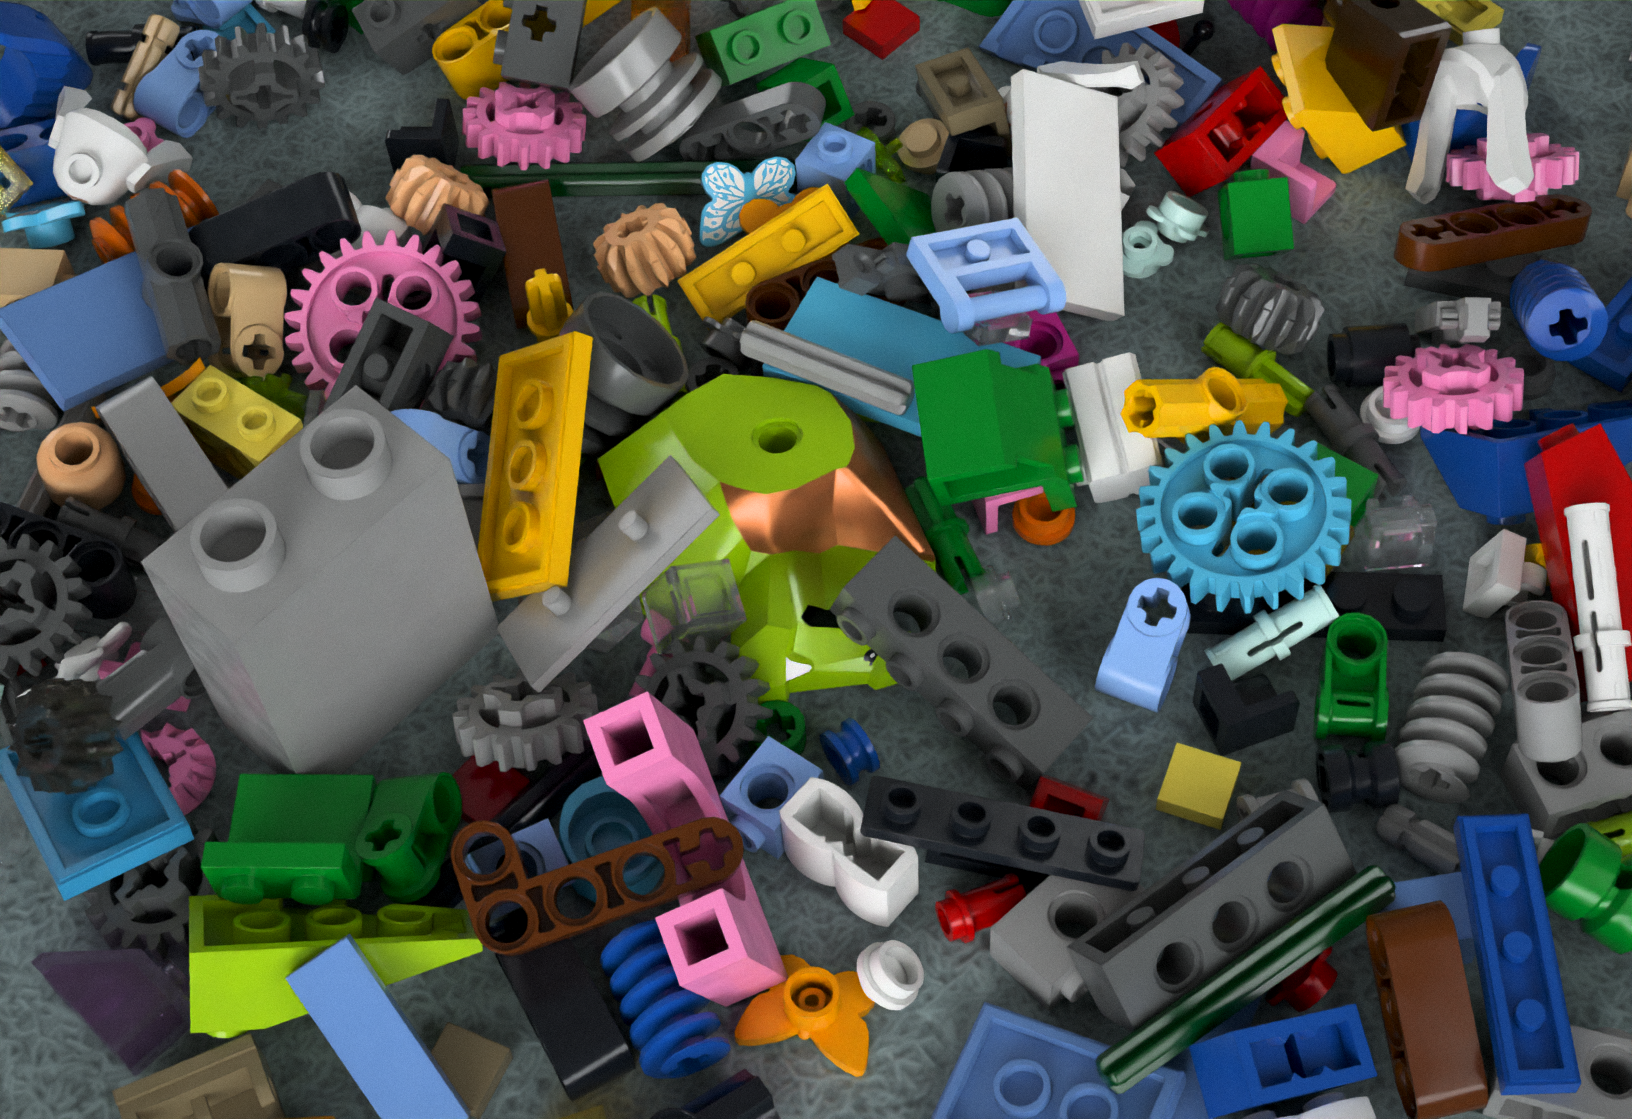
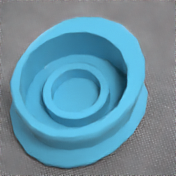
M600 776L581 784L566 800L559 821L558 842L568 864H572L644 839L653 834L634 804L606 785L604 777ZM639 856L627 865L624 873L625 884L632 892L646 895L663 876L664 867L654 857ZM576 879V882L570 884L578 894L596 903V889L591 883Z

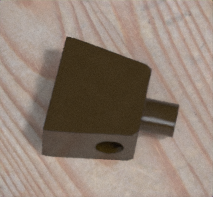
M1328 0L1325 4L1323 15L1333 25L1334 32L1325 58L1326 69L1367 127L1374 132L1421 120L1452 26L1416 0Z

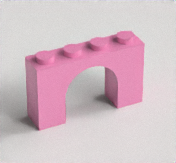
M648 691L583 720L606 785L634 804L653 835L701 818L718 817L728 821L694 729ZM712 833L700 836V849L680 857V843L676 842L665 846L675 863L676 884L678 885L692 880L685 871L686 865L706 860L711 870H718L723 867V854L732 850L728 841L717 843ZM743 857L740 868L732 878L722 884L680 898V907L655 917L679 985L687 990L727 1007L788 979Z

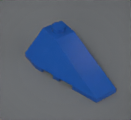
M1632 399L1591 403L1587 405V412L1581 410H1553L1551 408L1530 409L1529 420L1512 419L1509 422L1493 419V429L1485 430L1480 428L1473 430L1468 428L1467 434H1459L1455 428H1447L1437 434L1420 426V437L1460 508L1486 515V522L1490 524L1515 525L1525 522L1526 514L1534 512L1524 464L1542 452L1537 441L1571 423L1575 424L1579 433L1601 423L1622 464L1625 466L1632 461Z

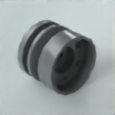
M602 291L589 294L565 321L559 332L560 336L577 331L593 337L581 452L599 458L648 423L650 415L661 412L685 385L689 376L684 354L676 340L659 321L631 301L619 295Z

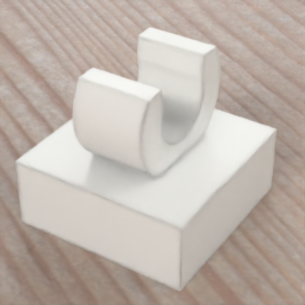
M1503 529L1470 557L1463 611L1477 617L1488 618L1503 605L1514 606L1521 602H1526L1528 591L1539 596L1545 593L1547 570L1538 564L1524 562L1527 538Z

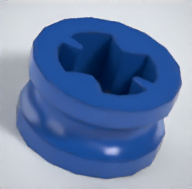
M849 717L842 721L841 730L838 733L827 730L820 735V742L828 761L845 784L851 786L858 782L860 771L866 770L869 773H873L880 768V761L873 744L862 727L854 719Z

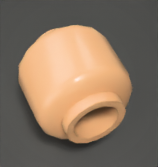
M81 421L67 423L51 431L41 442L36 457L38 473L47 493L53 502L60 507L65 506L66 499L71 496L94 509L101 510L112 504L122 492L126 474L121 453L110 433L98 425Z

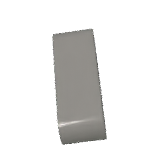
M152 376L95 406L107 431L118 445L119 450L174 533L179 531L228 490Z
M1546 600L1521 602L1512 606L1505 615L1509 678L1518 748L1521 754L1531 760L1552 763L1565 761L1576 756L1581 751L1583 745L1579 680L1568 615L1564 607Z

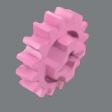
M499 82L497 90L493 91L482 87L480 88L479 97L469 96L467 98V108H463L462 135H466L465 145L467 148H478V157L481 159L494 156L497 159V166L504 167L511 162H518L520 170H527L529 163H538L542 168L549 169L552 159L567 163L570 161V152L580 153L582 151V141H585L586 115L582 114V104L580 102H569L570 93L566 91L555 94L551 91V88L544 86L534 89L530 88V84L520 83L519 87L516 88L506 82Z
M1526 133L1534 178L1528 188L1512 195L1496 186L1486 170L1487 138H1477V146L1466 145L1464 149H1452L1451 153H1447L1446 182H1450L1452 187L1463 186V190L1476 189V198L1483 201L1507 200L1515 203L1535 201L1536 196L1547 195L1548 188L1560 189L1562 185L1575 184V180H1578L1579 151H1575V147H1561V144L1557 143L1549 144V135Z
M1440 344L1439 348L1432 346L1425 349L1421 347L1416 348L1414 358L1399 355L1396 357V366L1385 367L1383 407L1390 408L1391 418L1402 419L1408 417V427L1416 428L1422 426L1432 431V433L1439 434L1447 428H1455L1459 434H1467L1468 428L1473 430L1480 428L1490 430L1493 429V419L1509 422L1512 420L1513 411L1522 410L1523 368H1515V359L1513 357L1497 359L1498 350L1489 349L1485 351V349L1471 344H1465L1460 348H1451L1447 344Z

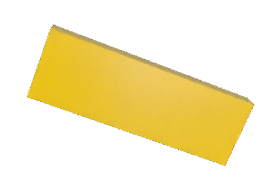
M827 183L677 280L702 321L708 316L721 324L726 317L731 318L745 309L746 296L752 287L824 258L860 234Z

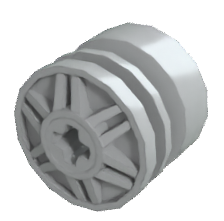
M651 7L642 12L612 36L579 70L568 88L593 117L599 118L617 107L621 108L622 111L612 124L609 134L617 141L631 136L626 143L625 151L637 162L651 157L686 133L701 117L704 109L714 99L722 84V79L712 69H706L697 74L703 62V58L697 52H691L673 63L669 60L680 44L682 35L657 7Z

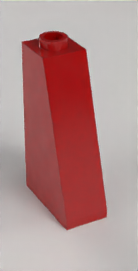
M1571 423L1537 441L1542 452L1524 464L1553 601L1564 607L1568 615L1579 680L1580 703L1588 701L1583 655L1582 652L1575 651L1573 639L1574 636L1580 635L1572 576L1567 518L1564 516V509L1567 507L1586 503H1607L1610 505L1609 520L1617 571L1623 630L1630 631L1632 643V480L1601 423L1581 433L1578 432L1575 424ZM1632 646L1625 648L1628 678L1629 682H1631Z

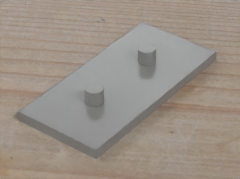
M671 455L571 553L567 587L559 588L558 586H553L547 591L529 594L496 627L529 685L538 693L568 666L720 515L682 466Z

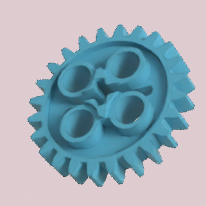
M1236 420L1233 434L1224 436L1221 430L1215 424L1209 426V441L1202 443L1197 437L1188 433L1185 435L1186 453L1183 454L1167 447L1164 450L1165 467H1149L1150 486H1141L1139 488L1140 508L1136 509L1141 549L1143 553H1150L1151 568L1154 574L1167 571L1168 580L1177 584L1179 588L1190 583L1191 603L1197 604L1207 593L1215 594L1217 611L1222 612L1231 598H1240L1241 606L1245 614L1252 611L1254 598L1263 596L1267 604L1275 610L1279 607L1280 591L1286 590L1293 597L1301 600L1304 598V578L1322 585L1325 583V564L1339 566L1341 563V545L1348 544L1350 536L1351 499L1346 498L1347 480L1345 477H1335V459L1333 457L1317 460L1316 441L1312 440L1296 448L1294 429L1289 428L1276 439L1270 437L1269 422L1264 421L1254 435L1247 434L1242 420ZM1264 475H1268L1260 485L1259 481ZM1228 477L1238 478V479H1236V480H1230V481L1221 480V479H1223V478H1228ZM1285 501L1297 502L1294 505L1278 504ZM1194 525L1209 526L1207 528L1197 530L1190 528ZM1227 545L1228 549L1222 556L1217 557ZM1258 549L1268 551L1267 553L1260 555H1253L1247 553L1251 550Z

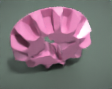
M166 722L162 730L151 733L140 729L139 736L151 758L158 756L160 760L163 759L170 766V777L168 779L172 786L169 790L183 815L189 814L205 800L215 781L216 761L209 744L200 738L193 728L186 731L180 730Z

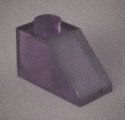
M141 949L42 952L31 961L53 991L135 1077L190 1029V1001L188 1000V997H190V981L169 959L158 967Z

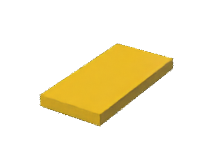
M573 331L500 355L477 550L492 602L544 592L553 586H558L559 588L567 587L593 337Z

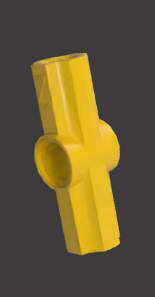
M1211 367L1196 379L1136 380L1124 391L1125 402L1120 415L1129 433L1138 432L1145 438L1176 437L1183 444H1185V435L1190 433L1204 443L1209 441L1210 425L1215 424L1224 436L1233 434L1236 420H1242L1247 434L1255 435L1264 421L1269 422L1270 434L1284 424L1283 415L1288 400L1280 383H1267L1263 378L1236 379L1223 368Z

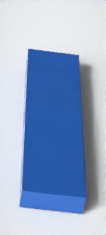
M1529 813L1457 816L1453 829L1500 1094L1502 1096L1576 1093L1581 1085V1078Z

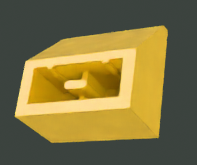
M1281 24L1272 29L1278 52L1271 56L1272 64L1278 78L1287 88L1288 96L1282 98L1284 111L1296 130L1302 127L1305 128L1310 143L1321 160L1329 157L1342 174H1346L1407 145L1401 125L1372 132L1326 69L1325 58L1334 27Z

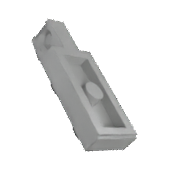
M1465 297L1457 301L1432 302L1416 309L1415 333L1432 334V345L1447 344L1448 346H1461L1469 344V342L1484 343L1490 337V330H1498L1500 327L1501 302H1491V298Z

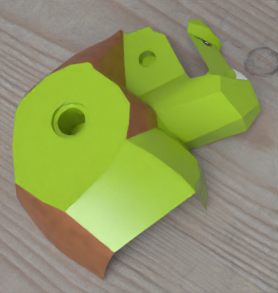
M722 374L681 397L662 413L597 459L596 481L604 477L615 509L671 455L720 514L638 595L640 612L642 615H649L653 610L660 608L676 618L680 625H697L732 616L731 644L740 647L738 658L746 656L756 660L759 666L750 678L768 682L771 688L767 693L758 697L759 705L771 700L788 702L789 695L793 692L868 684L874 690L898 684L888 673L886 662L867 644L862 646L853 642L840 628L810 627L801 618L808 604L829 610L843 587L895 535L936 572L935 555L883 445L863 420L833 394L816 385L779 378Z

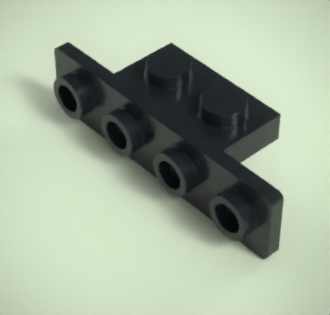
M873 776L871 778L860 833L865 837L927 849L926 863L1003 878L1006 874L1014 873L1019 878L1018 882L1037 886L1049 875L1127 891H1136L1141 879L1145 833L1140 829L882 776Z

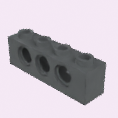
M896 535L843 587L829 609L837 616V623L840 629L849 639L862 646L867 644L886 662L888 673L900 686L909 691L916 690L936 708L935 714L941 724L959 737L966 736L985 754V761L989 768L1008 783H1017L1026 790L1052 765L1093 719L1085 709ZM904 612L911 615L917 621L920 632L910 633L900 628L895 622L893 613ZM943 657H953L961 661L967 669L968 679H960L951 675L944 666ZM993 702H1002L1011 707L1017 717V725H1009L1002 722L993 710Z
M1283 790L1067 946V949L1102 1016L1133 1032L1345 883L1357 872L1325 804ZM1219 909L1217 917L1213 922L1214 915L1216 911ZM1164 949L1163 956L1161 960L1157 963L1158 956L1160 952Z

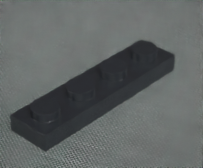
M1325 571V583L1321 587L1329 597L1339 616L1357 612L1370 615L1381 623L1386 631L1388 640L1443 642L1447 627L1442 575ZM1304 578V593L1313 589L1316 583ZM1190 583L1180 588L1185 595L1191 615L1187 634L1234 635L1256 622L1253 616L1260 611L1265 610L1267 614L1275 611L1262 596L1254 598L1251 613L1245 614L1240 598H1231L1226 608L1220 612L1216 608L1215 594L1207 593L1201 601L1193 604L1190 599ZM1286 590L1280 591L1278 608L1294 600L1295 597ZM1331 624L1310 635L1309 638H1327Z

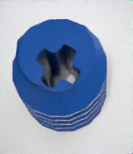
M1541 259L1527 265L1516 275L1509 291V305L1530 345L1542 356L1555 361H1575L1588 356L1601 344L1608 327L1606 309L1584 276L1574 267Z
M656 919L641 922L624 929L607 944L602 951L600 964L605 975L611 978L609 987L615 1000L621 1002L619 1012L624 1023L631 1027L629 1038L634 1049L641 1052L638 1060L644 1074L661 1079L682 1078L702 1071L718 1063L728 1055L731 1046L727 1038H708L721 1025L717 1013H698L708 1005L710 1000L679 985Z

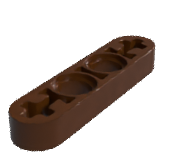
M1550 194L1537 196L1535 201L1515 203L1511 201L1403 222L1399 227L1393 255L1399 264L1417 271L1434 272L1573 245L1585 239L1592 215V208L1585 201L1568 195Z

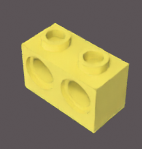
M209 365L171 403L209 461L239 480L304 428L301 419L212 365Z

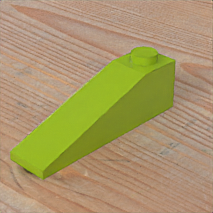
M217 895L189 896L190 1033H207L217 1038H233L245 1034L248 1030L266 1029L308 1014V1011L285 978L289 973L349 933L385 986L482 952L483 945L475 934L467 909L390 904L379 909L377 915L362 914L354 908L347 907V900L333 899L329 904L320 905V908L308 910L283 908V898H263V901L260 903L243 905L232 903Z

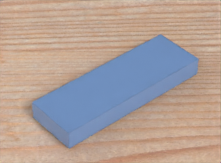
M350 933L287 975L285 979L381 1119L469 1118L471 1111Z

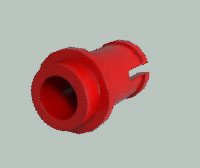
M1014 873L1004 875L1003 878L963 893H959L956 889L946 891L945 899L935 904L937 919L945 937L950 942L961 939L964 943L974 941L975 932L993 926L1027 896L1022 884L1013 888V885L1018 884L1019 878Z

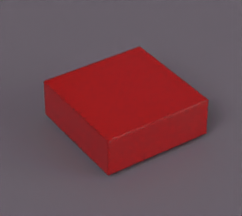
M872 0L865 9L853 11L842 20L843 34L883 60L920 30V16L896 0Z

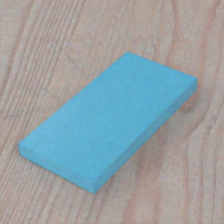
M816 277L784 330L790 334L912 380L913 383L912 365L984 349L999 352L1001 364L1019 368L1033 364L1041 365V356L969 330L953 334L949 333L944 328L941 320L868 294L861 296L839 288L837 283L820 277ZM766 363L762 366L763 377L816 385L833 394L854 413L922 437L916 393L904 415H896Z

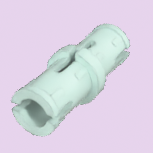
M1316 584L1313 586V589L1304 593L1303 599L1298 600L1295 598L1270 614H1267L1265 610L1260 611L1253 616L1256 622L1214 647L1205 649L1204 652L1213 666L1222 663L1233 681L1274 656H1277L1280 661L1291 655L1290 647L1333 623L1340 616L1321 585Z

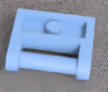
M1018 217L911 237L906 256L939 305L942 324L949 333L968 331L973 328L975 322L1037 310L1039 314L1045 315L1062 311L1065 307L1066 291L1062 280ZM1021 280H1025L1028 284L1026 287L972 298L966 293V291Z

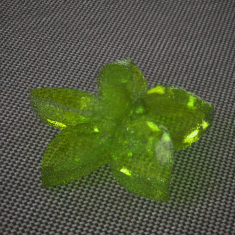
M864 126L856 132L858 136L875 142L876 167L879 170L883 169L892 181L900 184L906 182L901 166L891 157L903 147L900 140L896 137L884 147L872 130Z
M268 373L264 377L251 376L242 378L241 384L303 421L306 413L300 406L304 405L308 396L287 390L293 380L290 375L282 373L279 378Z

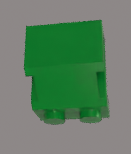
M989 349L912 365L927 479L941 507L1038 486L1043 487L1052 512L1077 507L1074 483L1084 482L1083 466L1077 444L1067 446L1064 427L1075 425L1073 408L1068 389H1056L1049 367L1039 364L1019 368L1001 364L999 352Z
M240 774L228 842H205L201 869L216 895L232 903L243 905L260 903L263 901V898H293L295 901L307 905H325L332 902L333 899H356L360 895L361 882H372L376 875V868L364 863L355 849L356 838L363 828L372 805L374 790L377 786L374 775Z

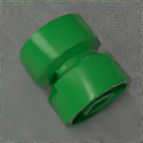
M1578 823L1558 837L1539 864L1546 905L1549 910L1564 920L1572 922L1580 918L1579 924L1582 932L1612 952L1622 955L1632 951V856L1629 855L1622 858V851L1617 843L1590 825Z

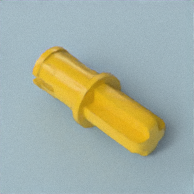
M545 268L535 270V277L525 282L530 307L527 314V325L531 333L536 336L538 343L560 336L559 332L562 326L574 312L571 305L565 300L560 276L558 274H547Z

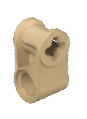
M221 262L216 264L209 276L207 294L221 339V346L219 352L209 356L208 360L213 367L233 379L241 377L252 379L268 378L277 372L284 356L283 322L287 298L285 276L280 268L272 266ZM244 346L248 349L247 357L243 356ZM223 348H230L231 354H223ZM260 350H268L269 354L267 356H260Z

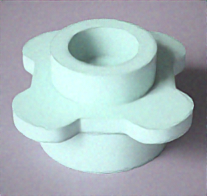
M1168 191L1159 207L1149 205L1146 213L1152 219L1158 221L1156 224L1158 231L1173 241L1186 243L1187 240L1195 241L1198 235L1206 237L1209 233V229L1203 224L1208 216V211L1201 204L1183 194Z
M1139 221L1134 227L1122 233L1123 275L1131 278H1146L1155 274L1160 266H1167L1173 261L1174 249L1172 246L1162 242L1157 235L1158 227L1153 222Z

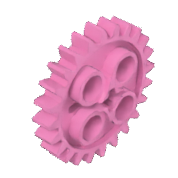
M394 230L388 231L384 245H376L370 232L365 231L362 239V248L357 250L345 238L340 239V248L343 256L335 259L330 254L321 251L318 254L325 269L321 273L306 268L302 270V274L310 286L309 291L291 289L290 295L293 301L302 310L287 312L284 318L289 327L300 331L286 336L285 342L290 351L301 352L291 362L298 373L310 372L304 381L309 391L315 393L326 387L322 398L325 403L344 363L337 361L338 353L344 346L355 342L375 298L377 297L384 301L382 294L383 283L387 277L394 278L388 303L422 318L454 336L438 371L443 369L447 361L459 363L465 357H468L477 362L475 351L465 344L480 341L483 337L479 326L468 323L482 316L478 302L466 301L475 293L470 280L456 282L462 274L460 265L456 260L441 266L444 254L439 245L430 248L423 255L419 235L414 234L405 247H401ZM361 286L371 289L369 298L362 304L350 306L343 303L344 297L349 290ZM422 290L431 294L430 301L420 309L410 310L402 306L404 299L414 291Z

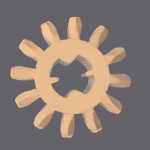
M412 155L411 158H406L400 169L397 168L389 183L391 187L385 197L394 215L404 219L407 226L416 228L423 236L428 235L444 203L486 217L484 213L490 203L482 187L471 181L468 175L460 173L452 165L441 163L435 157L427 158L424 155Z
M655 203L649 208L639 205L634 212L629 214L621 213V218L615 223L606 224L603 228L604 234L598 236L593 242L596 250L594 257L599 264L597 268L605 283L610 284L614 292H621L625 298L635 297L641 292L646 296H650L655 289L660 287L668 288L669 282L674 278L683 277L687 273L686 266L692 264L697 258L693 249L695 244L691 238L692 232L684 217H680L676 208H667L664 203Z

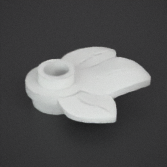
M119 622L103 638L100 639L99 636H93L82 641L81 644L75 645L64 654L65 659L60 664L55 663L54 667L58 671L57 676L15 698L21 708L29 709L48 701L64 691L69 692L79 688L85 694L102 681L98 675L102 661H116L119 656L118 650L130 637L132 627L126 622Z

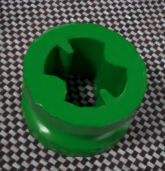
M771 700L760 704V706L773 710V716L757 720L756 729L761 731L766 737L770 736L773 738L771 735H767L766 726L778 723L779 727L786 731L787 740L780 743L801 755L805 749L807 737L804 716L799 708L790 702L782 700ZM748 742L752 754L761 746V743Z

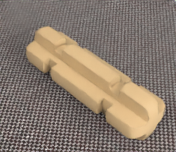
M156 14L148 17L142 34L146 35V39L144 42L138 41L121 82L126 84L124 90L117 89L111 103V110L118 116L133 122L138 118H142L134 109V93L142 78L150 71H153L168 55L164 53L167 46L173 48L180 32V27L172 20Z

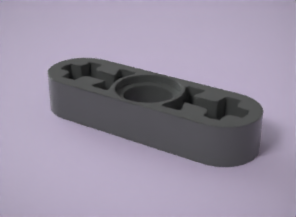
M788 82L704 112L695 124L683 134L679 147L680 154L685 161L746 160L812 138L820 130L826 100L818 89L809 84ZM751 122L763 127L765 131H750L741 127L739 123Z

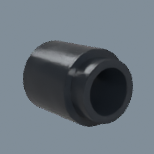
M1405 323L1346 326L1343 328L1342 333L1329 334L1327 339L1329 378L1332 383L1345 382L1348 388L1383 386L1385 367L1396 366V357L1399 355L1414 358L1415 349L1421 347L1419 336L1417 334L1410 335Z

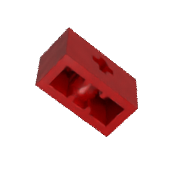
M1259 66L1221 86L1154 154L1187 197H1191L1227 180L1288 119L1282 105V98L1284 96L1263 68Z

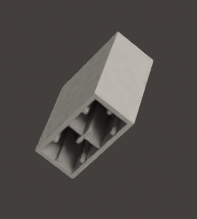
M357 385L141 561L224 726L277 774H343L499 634L496 629L499 625L450 459Z

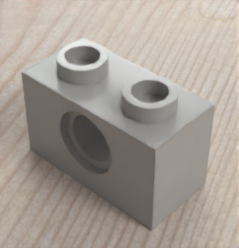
M1049 875L991 927L990 956L1049 1012L1065 997L1070 1002H1075L1089 991L1067 949V946L1078 938L1067 937L1058 928L1067 923H1079L1090 930L1146 889L1139 884L1136 891H1127Z

